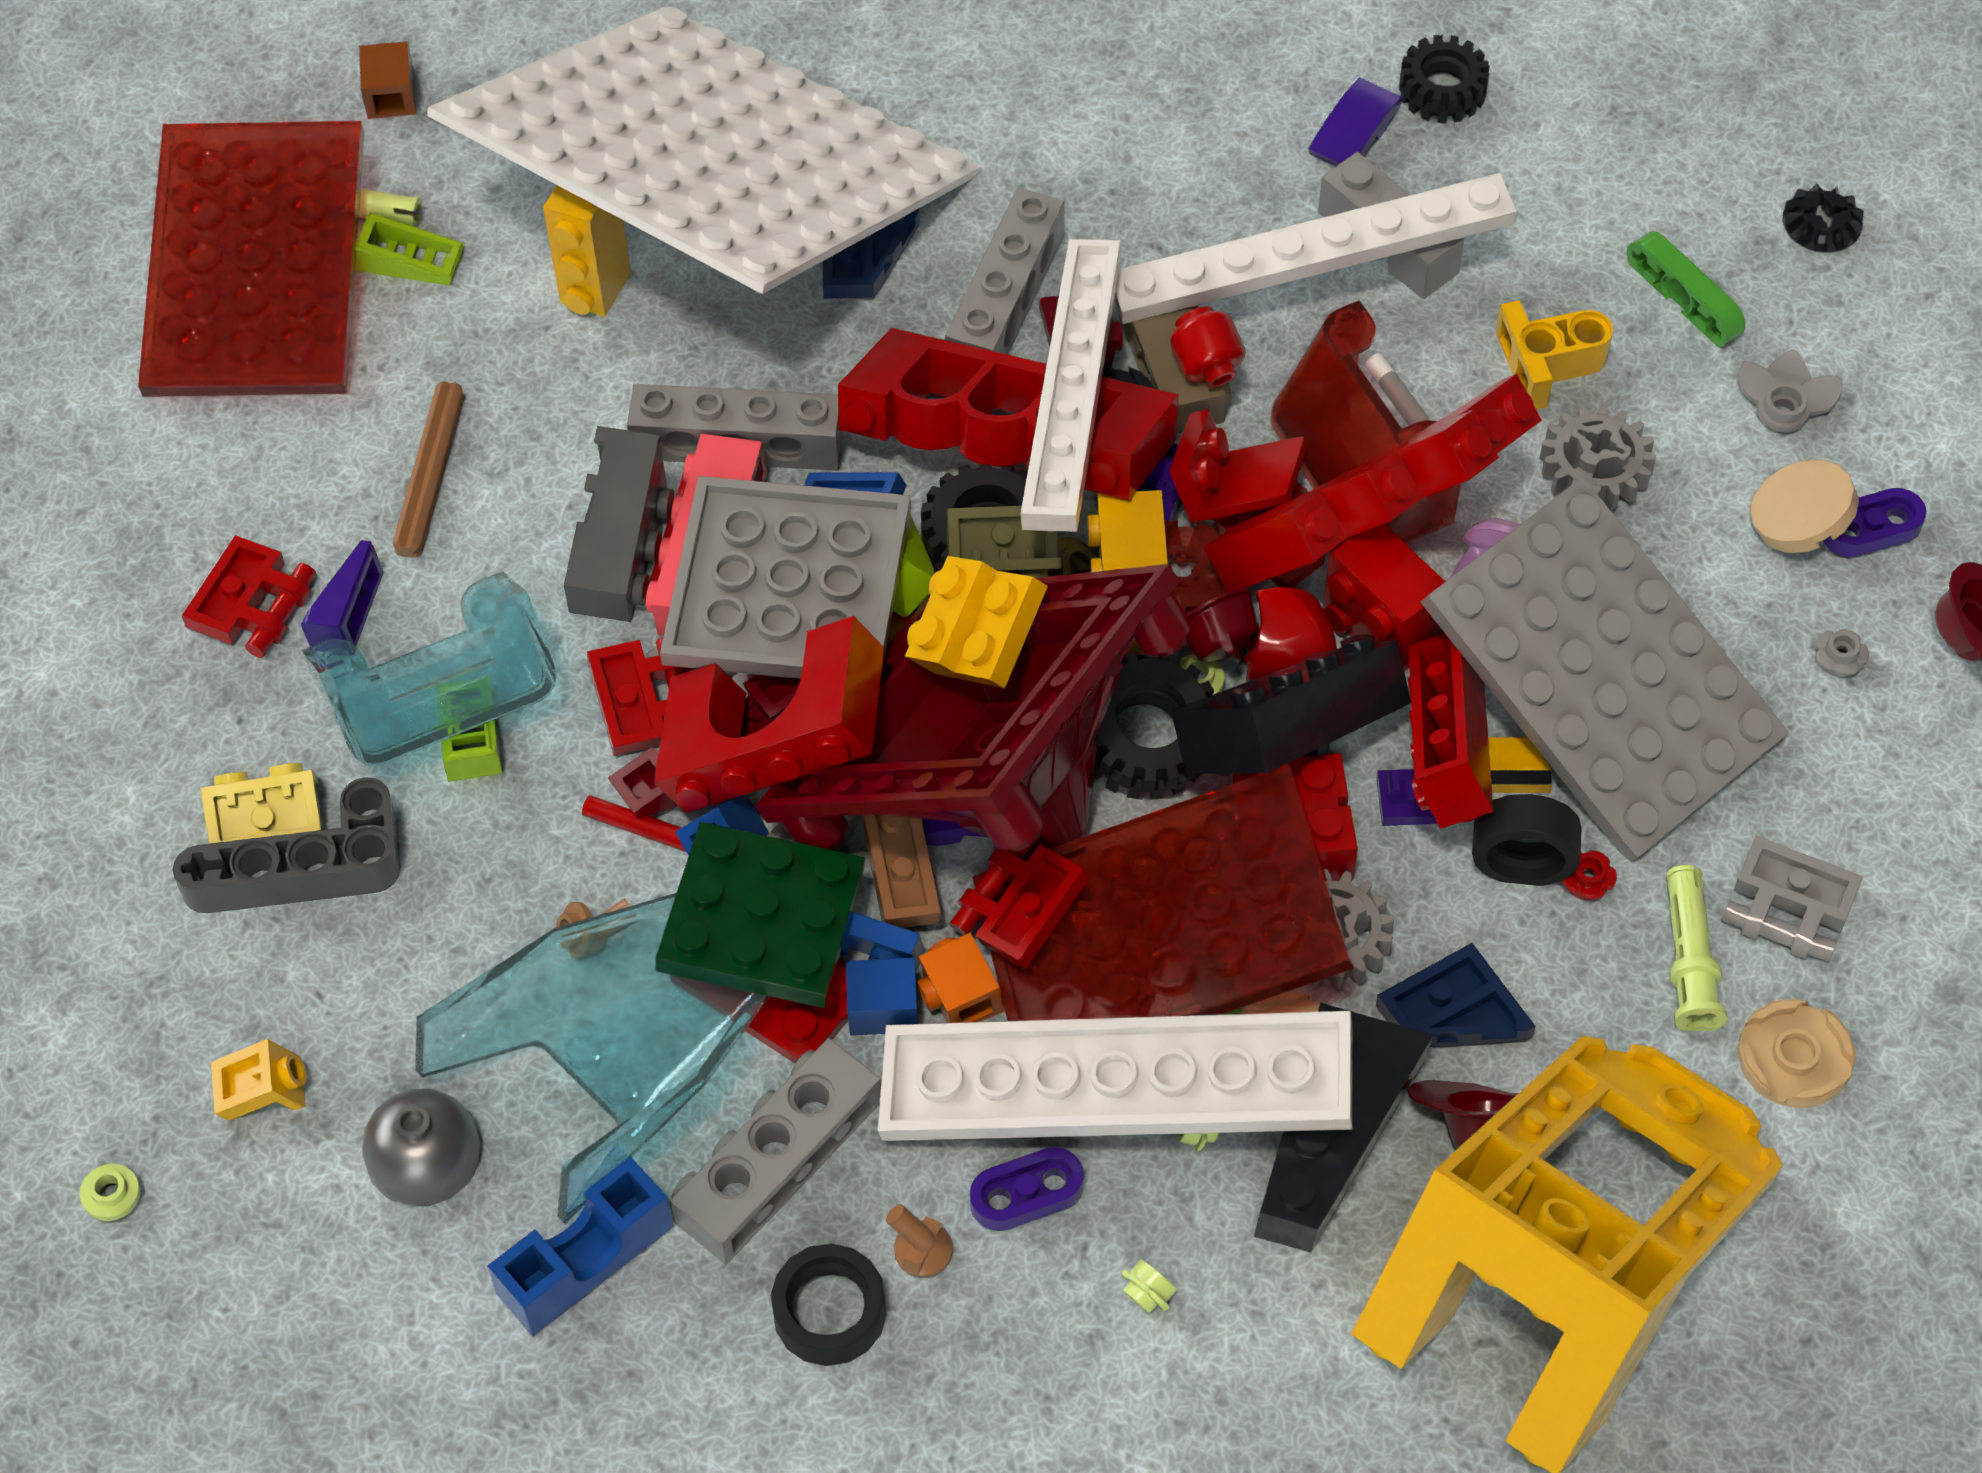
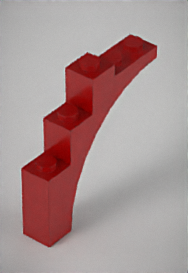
M1514 374L1502 379L1446 417L1375 458L1291 501L1233 526L1203 548L1227 592L1247 588L1315 562L1346 538L1388 523L1422 498L1470 480L1499 458L1498 453L1541 422L1542 419L1518 374Z

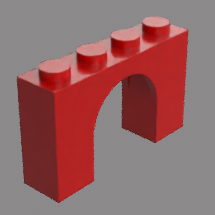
M855 616L807 631L801 679L793 699L773 722L763 729L744 737L740 736L747 693L720 666L713 663L671 677L654 784L685 813L871 755L884 647Z

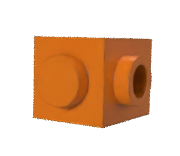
M971 933L957 939H943L935 943L927 953L919 956L923 978L917 980L916 985L929 1012L939 1008L947 1023L982 1022L1004 1012L1000 987Z

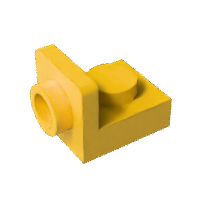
M269 1039L211 1062L214 1112L228 1121L274 1102H278L291 1110L306 1107L304 1085L307 1082V1072L301 1057Z

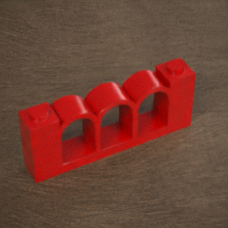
M890 328L838 384V430L886 441L892 435L900 443L916 449L941 450L958 446L959 452L963 456L979 464L1002 467L1014 466L1025 462L1028 469L1047 364ZM1102 377L1084 490L1124 500L1132 498L1176 441L1179 394ZM929 393L946 396L943 399H924ZM995 408L1015 413L1001 416L990 415Z

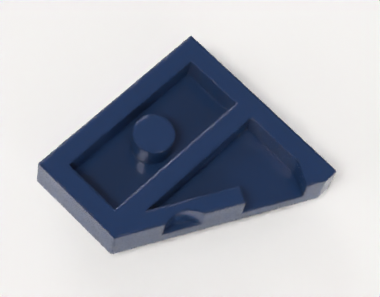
M919 208L824 260L823 299L874 298L919 227Z
M1473 943L1466 945L1379 993L1376 1000V1007L1388 1022L1434 1035L1430 1047L1526 1041L1533 1037L1536 1027Z

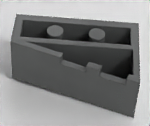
M597 426L594 443L598 445L600 466L598 475L587 473L584 491L592 493V497L584 522L577 521L564 581V591L569 613L631 622L636 605L644 606L646 604L650 578L645 573L648 562H657L662 542V533L658 531L661 519L669 520L674 501V490L667 488L659 435Z

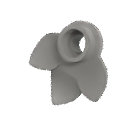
M1796 350L1784 353L1775 359L1768 368L1744 361L1738 375L1739 387L1742 393L1757 405V414L1761 422L1770 429L1779 432L1796 431L1806 424L1809 416L1825 414L1831 411L1840 399L1843 388V381L1839 376L1827 375L1812 378L1807 366ZM1776 407H1786L1790 411H1783Z

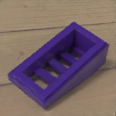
M361 540L302 620L301 627L311 650L349 657L354 654L384 574L371 541Z

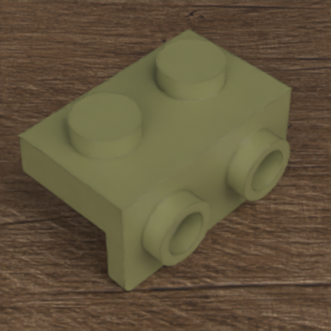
M1022 506L946 509L948 556L982 561L997 571L1016 572V574L1034 578L1049 577V571L1061 569V558H1058L1057 531L1022 530Z

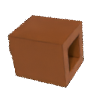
M408 41L359 46L360 88L367 119L416 115L414 68Z

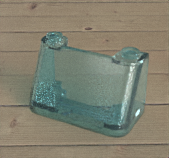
M501 571L480 579L466 589L460 606L468 630L368 669L364 657L357 646L344 639L325 640L301 650L311 676L346 746L357 760L372 766L386 764L540 702L549 696L555 687L557 678L553 659L527 591L506 573Z

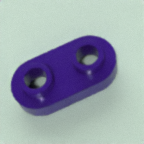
M1890 488L1858 497L1859 504L1856 517L1846 529L1855 533L1856 536L1841 534L1835 540H1832L1831 536H1829L1823 542L1829 550L1838 555L1856 557L1911 541L1919 535L1927 514L1926 506L1917 494L1903 488ZM1897 516L1904 521V523L1895 524L1888 519V517Z
M1050 1147L986 1169L976 1176L970 1187V1209L972 1215L985 1228L1003 1231L1067 1209L1078 1201L1083 1192V1166L1072 1152L1059 1147ZM1050 1176H1059L1065 1181V1184L1060 1189L1052 1190L1047 1188L1043 1182ZM997 1195L1005 1196L1010 1200V1204L1000 1210L992 1208L988 1202Z

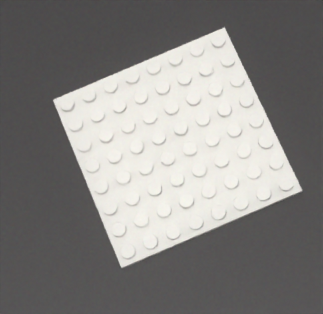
M662 7L659 10L633 19L626 24L605 31L583 42L576 43L569 48L548 55L524 67L517 68L505 75L486 81L460 94H455L448 99L429 106L427 112L428 117L761 294L968 182L981 169V166L965 159L964 154L949 147H941L924 138L923 133L911 127H902L884 118L881 111L872 107L861 106L845 98L840 90L829 86H821L805 78L800 70L790 66H782L766 58L761 50L750 46H742L726 38L725 33L720 29L703 26L687 18V14L684 11L674 7Z

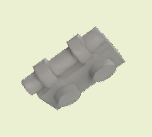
M1755 836L1734 888V891L1752 897L1754 901L1751 908L1729 900L1721 921L1742 928L1741 934L1757 940L1760 935L1791 948L1789 953L1806 959L1808 954L1830 962L1837 941L1816 934L1819 924L1842 932L1863 876ZM1771 905L1803 917L1800 926L1798 927L1767 915Z

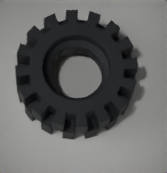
M1434 35L1432 44L1425 37L1418 41V48L1412 45L1407 50V56H1404L1402 60L1399 91H1401L1403 104L1409 102L1408 110L1411 113L1415 114L1421 109V119L1429 121L1431 115L1438 116L1437 123L1446 124L1447 116H1452L1454 123L1463 120L1464 113L1469 118L1476 114L1477 107L1481 108L1484 104L1490 66L1488 60L1484 61L1485 54L1481 49L1473 52L1474 43L1466 40L1462 46L1458 44V36L1451 35L1450 42H1443L1442 35ZM1433 73H1449L1458 77L1461 83L1443 86L1431 82L1426 77Z

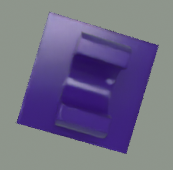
M1414 769L1377 771L1376 781L1382 826L1437 824L1430 809L1421 810L1416 801L1412 788Z

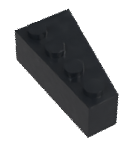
M1372 634L1352 636L1340 642L1341 648L1311 654L1305 657L1303 662L1172 709L1171 714L1186 774H1267L1411 704L1397 640L1374 641Z
M1320 1002L1318 1012L1349 1010ZM1351 1011L1353 1021L1352 1129L1283 1131L1254 1237L1312 1252L1348 1192L1350 1185L1372 1152L1376 1141L1400 1105L1408 1087L1425 1063L1434 1035Z

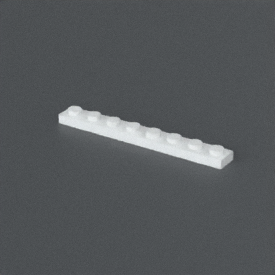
M1497 173L1119 269L1114 300L1122 324L1514 225L1516 223L1517 211L1501 174Z
M1069 239L1021 508L1022 530L1077 532L1121 260L1120 240Z

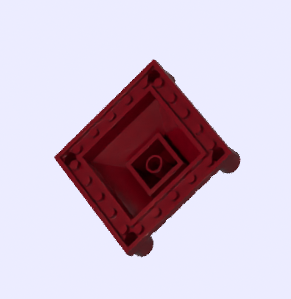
M1169 564L1036 578L1047 585L1048 588L1005 689L938 675L905 657L909 647L907 642L908 630L914 622L921 619L929 601V595L886 648L879 689L872 754L804 775L794 780L773 785L755 807L767 823L780 822L794 842L830 850H836L844 841V833L847 830L848 821L843 815L877 814L955 822L962 828L990 838L996 848L1001 850L1012 849L1013 851H1019L1032 845L1028 851L1033 853L1038 845L1041 844L1061 856L1070 853L1081 842V836L1088 825L1095 777L1096 747L1094 741L1124 667L1121 659L1135 641L1146 655L1158 654L1161 657L1174 654L1187 642V635L1191 630V621L1173 594L1174 589L1180 582Z

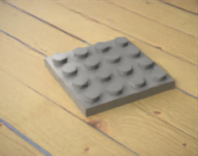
M698 476L660 650L662 665L698 669L716 663L727 672L801 679L807 631L855 616L884 647L883 671L911 512L910 495Z

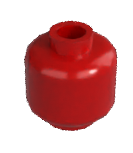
M1203 306L1191 310L1177 319L1175 322L1176 329L1171 334L1169 340L1171 350L1184 378L1193 383L1207 382L1210 388L1222 386L1233 380L1237 376L1235 369L1245 359L1246 350L1231 316L1223 311H1214L1210 306Z

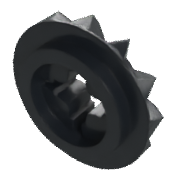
M1816 183L1810 191L1798 188L1793 198L1786 201L1782 221L1788 235L1799 245L1818 252H1836L1850 247L1858 240L1863 229L1864 210L1856 207L1855 195L1844 197L1840 195L1838 186L1831 191H1826ZM1818 206L1825 210L1827 216L1832 217L1830 227L1827 226V222L1823 220L1821 215H1816Z

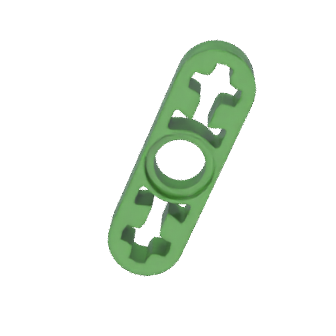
M1650 231L1628 245L1627 259L1630 266L1666 299L1671 297L1684 309L1681 313L1717 347L1724 346L1745 331V318L1736 302L1662 234Z

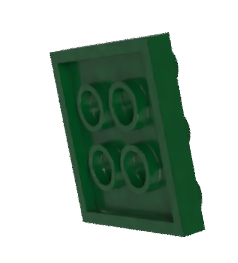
M699 822L656 954L655 971L825 1008L863 876L865 857Z

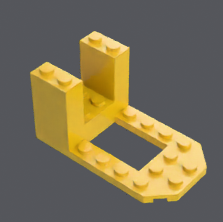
M1581 1036L1434 1170L1351 1335L1367 1345L1375 1355L1390 1361L1402 1369L1451 1321L1476 1274L1486 1284L1501 1289L1528 1307L1535 1317L1546 1323L1553 1324L1564 1332L1505 1439V1442L1523 1453L1525 1458L1534 1465L1543 1467L1550 1473H1561L1609 1417L1686 1279L1773 1184L1783 1164L1774 1148L1762 1146L1757 1137L1762 1126L1753 1110L1658 1049L1651 1046L1632 1044L1628 1052L1609 1050L1604 1039ZM1599 1107L1613 1115L1624 1128L1632 1132L1641 1133L1664 1148L1673 1160L1696 1169L1644 1226L1545 1161Z

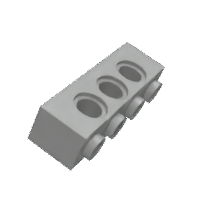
M1017 187L945 334V340L1009 354L1064 238V200Z
M633 384L627 421V430L660 436L663 461L685 462L689 453L695 454L700 435L708 434L762 441L766 467L834 471L839 469L843 431L838 430V394Z
M830 1038L815 1052L813 1050L805 1052L792 1068L791 1077L777 1091L770 1090L758 1100L752 1110V1117L737 1132L731 1130L718 1141L712 1152V1158L697 1173L691 1171L678 1182L670 1200L674 1223L727 1265L880 1105L881 1078ZM811 1102H819L826 1106L817 1113H806L800 1110L804 1105ZM774 1142L787 1146L782 1152L777 1154H767L761 1151L765 1145ZM732 1183H740L747 1186V1189L738 1195L729 1196L721 1193L724 1187Z

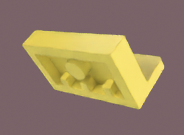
M289 763L270 767V777L248 780L247 772L227 773L213 777L215 786L200 788L209 843L323 830L316 785H319L317 774L313 770L303 771L302 763Z

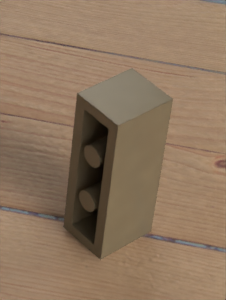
M1198 305L1122 324L1119 315L1120 323L1139 371L1150 380L1154 389L1179 394L1177 434L1184 431L1189 414L1209 409L1215 424L1224 423L1225 404L1231 403L1232 399L1229 382L1219 387L1210 388L1207 382L1193 383L1186 380L1170 347L1169 339L1176 329L1175 322L1182 315L1198 308Z

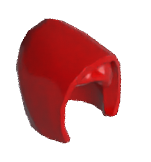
M1273 587L1256 591L1261 623L1259 634L1248 645L1249 653L1244 657V663L1248 668L1246 674L1247 682L1305 661L1304 658L1311 654L1337 649L1331 622L1323 611L1320 602L1313 594L1302 589L1290 587Z

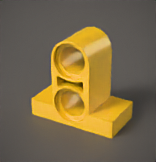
M1517 300L1500 304L1495 333L1512 374H1518L1537 410L1548 406L1552 382L1591 375L1599 372L1605 366L1614 330L1610 319L1601 312L1594 310H1582L1529 321L1521 301Z

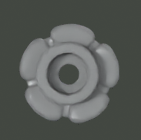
M1841 629L1835 633L1827 631L1818 638L1816 642L1818 651L1815 657L1822 669L1827 673L1837 677H1847L1856 674L1860 666L1867 664L1869 650L1865 644H1861V638L1858 634L1850 630ZM1844 649L1847 653H1841L1837 650Z

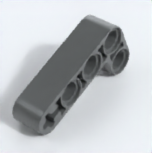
M371 777L359 778L346 785L340 798L341 828L201 844L185 849L175 859L172 869L185 904L191 910L198 913H215L371 894L387 890L394 885L400 873L398 820L388 787L382 781ZM369 810H377V811H376L375 813H373V814H370V815H367V816H366V815H362V814L365 813L366 811H369ZM381 857L376 862L363 863L369 858ZM324 864L319 869L307 870L313 865ZM268 871L262 876L251 877L257 872Z

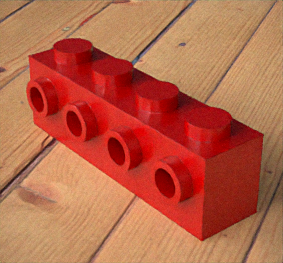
M1445 633L1409 645L1410 677L1408 678V687L1411 694L1409 719L1413 736V744L1410 745L1414 762L1412 788L1416 801L1421 810L1430 809L1440 829L1457 823L1471 822L1482 815L1493 812L1485 683Z

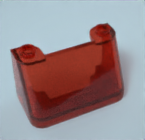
M1360 300L1336 309L1327 316L1272 404L1270 422L1279 439L1286 440L1304 437L1307 449L1300 470L1313 489L1375 458L1437 422L1425 420L1401 428L1359 368V354L1371 347L1375 339L1376 330L1373 318ZM1461 483L1422 498L1397 518L1385 523V525L1407 544L1453 524Z

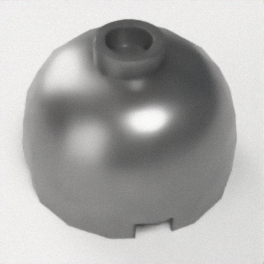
M409 1089L391 1096L373 1112L364 1128L362 1157L371 1183L387 1199L395 1202L398 1200L405 1204H416V1206H432L451 1199L469 1184L475 1173L474 1169L479 1162L481 1141L472 1116L453 1096L435 1089Z

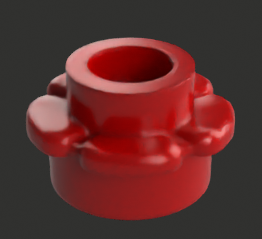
M1590 850L1587 853H1580V863L1576 871L1564 879L1562 883L1575 897L1583 900H1595L1602 898L1607 890L1614 888L1617 881V872L1615 868L1610 867V860L1606 855L1599 851ZM1587 870L1592 871L1594 876H1586L1584 872Z

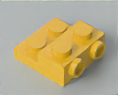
M947 556L943 568L934 573L929 581L930 598L921 619L914 622L908 630L907 642L909 647L905 657L938 675L1005 689L1048 586L1031 576L997 571L982 561Z

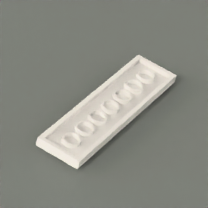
M1351 1011L886 1025L878 1133L882 1141L1352 1129L1353 1021Z

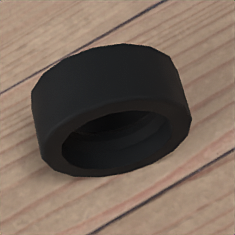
M1518 794L1493 799V812L1482 815L1474 820L1472 856L1475 866L1486 876L1505 883L1545 886L1561 882L1574 874L1580 863L1582 827L1579 816L1568 805L1550 797ZM1512 839H1531L1542 842H1520Z
M832 1243L810 1246L790 1257L776 1274L771 1291L775 1329L787 1350L803 1361L823 1366L849 1363L868 1352L880 1337L886 1318L882 1277L871 1260L855 1249ZM835 1274L848 1277L857 1284L863 1294L864 1309L860 1320L854 1326L841 1333L828 1335L809 1332L803 1328L794 1316L793 1309L795 1296L800 1287L816 1276Z

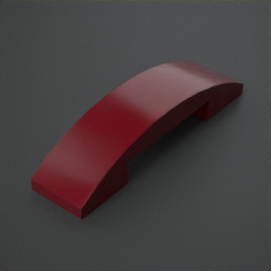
M756 674L744 682L743 685L749 696L746 697L740 737L753 734L773 722L793 699L800 679ZM653 746L608 777L612 786L637 819L678 806L654 784L658 752Z

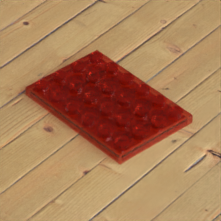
M361 121L162 124L138 388L143 397L347 394L356 265L355 248L358 236L365 132Z
M1290 764L1281 766L1267 774H1259L1051 848L1050 850L1083 867L1090 879L1026 970L990 950L1007 1021L1222 1015L1354 969L1299 786ZM1030 856L1025 857L1022 860L1027 862ZM985 872L972 876L974 886L977 885ZM1008 879L993 901L999 902L1013 882L1012 880Z

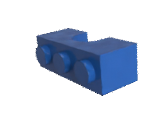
M631 1156L583 1192L585 1206L578 1218L567 1229L547 1240L534 1229L487 1265L496 1295L531 1336L538 1333L674 1227L668 1197Z

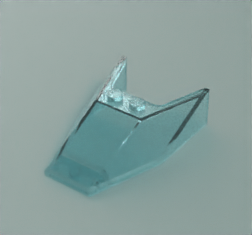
M676 893L556 927L417 1016L415 1071L422 1078L535 1046L545 1050L617 1123L616 1128L561 1166L557 1217L564 1224L585 1205L583 1194L585 1190L631 1156L633 1158L707 1084L770 997L655 971L656 954Z

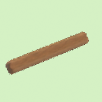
M442 381L435 387L392 542L395 547V554L402 557L417 558L423 552L464 401L463 388L456 382L448 383Z

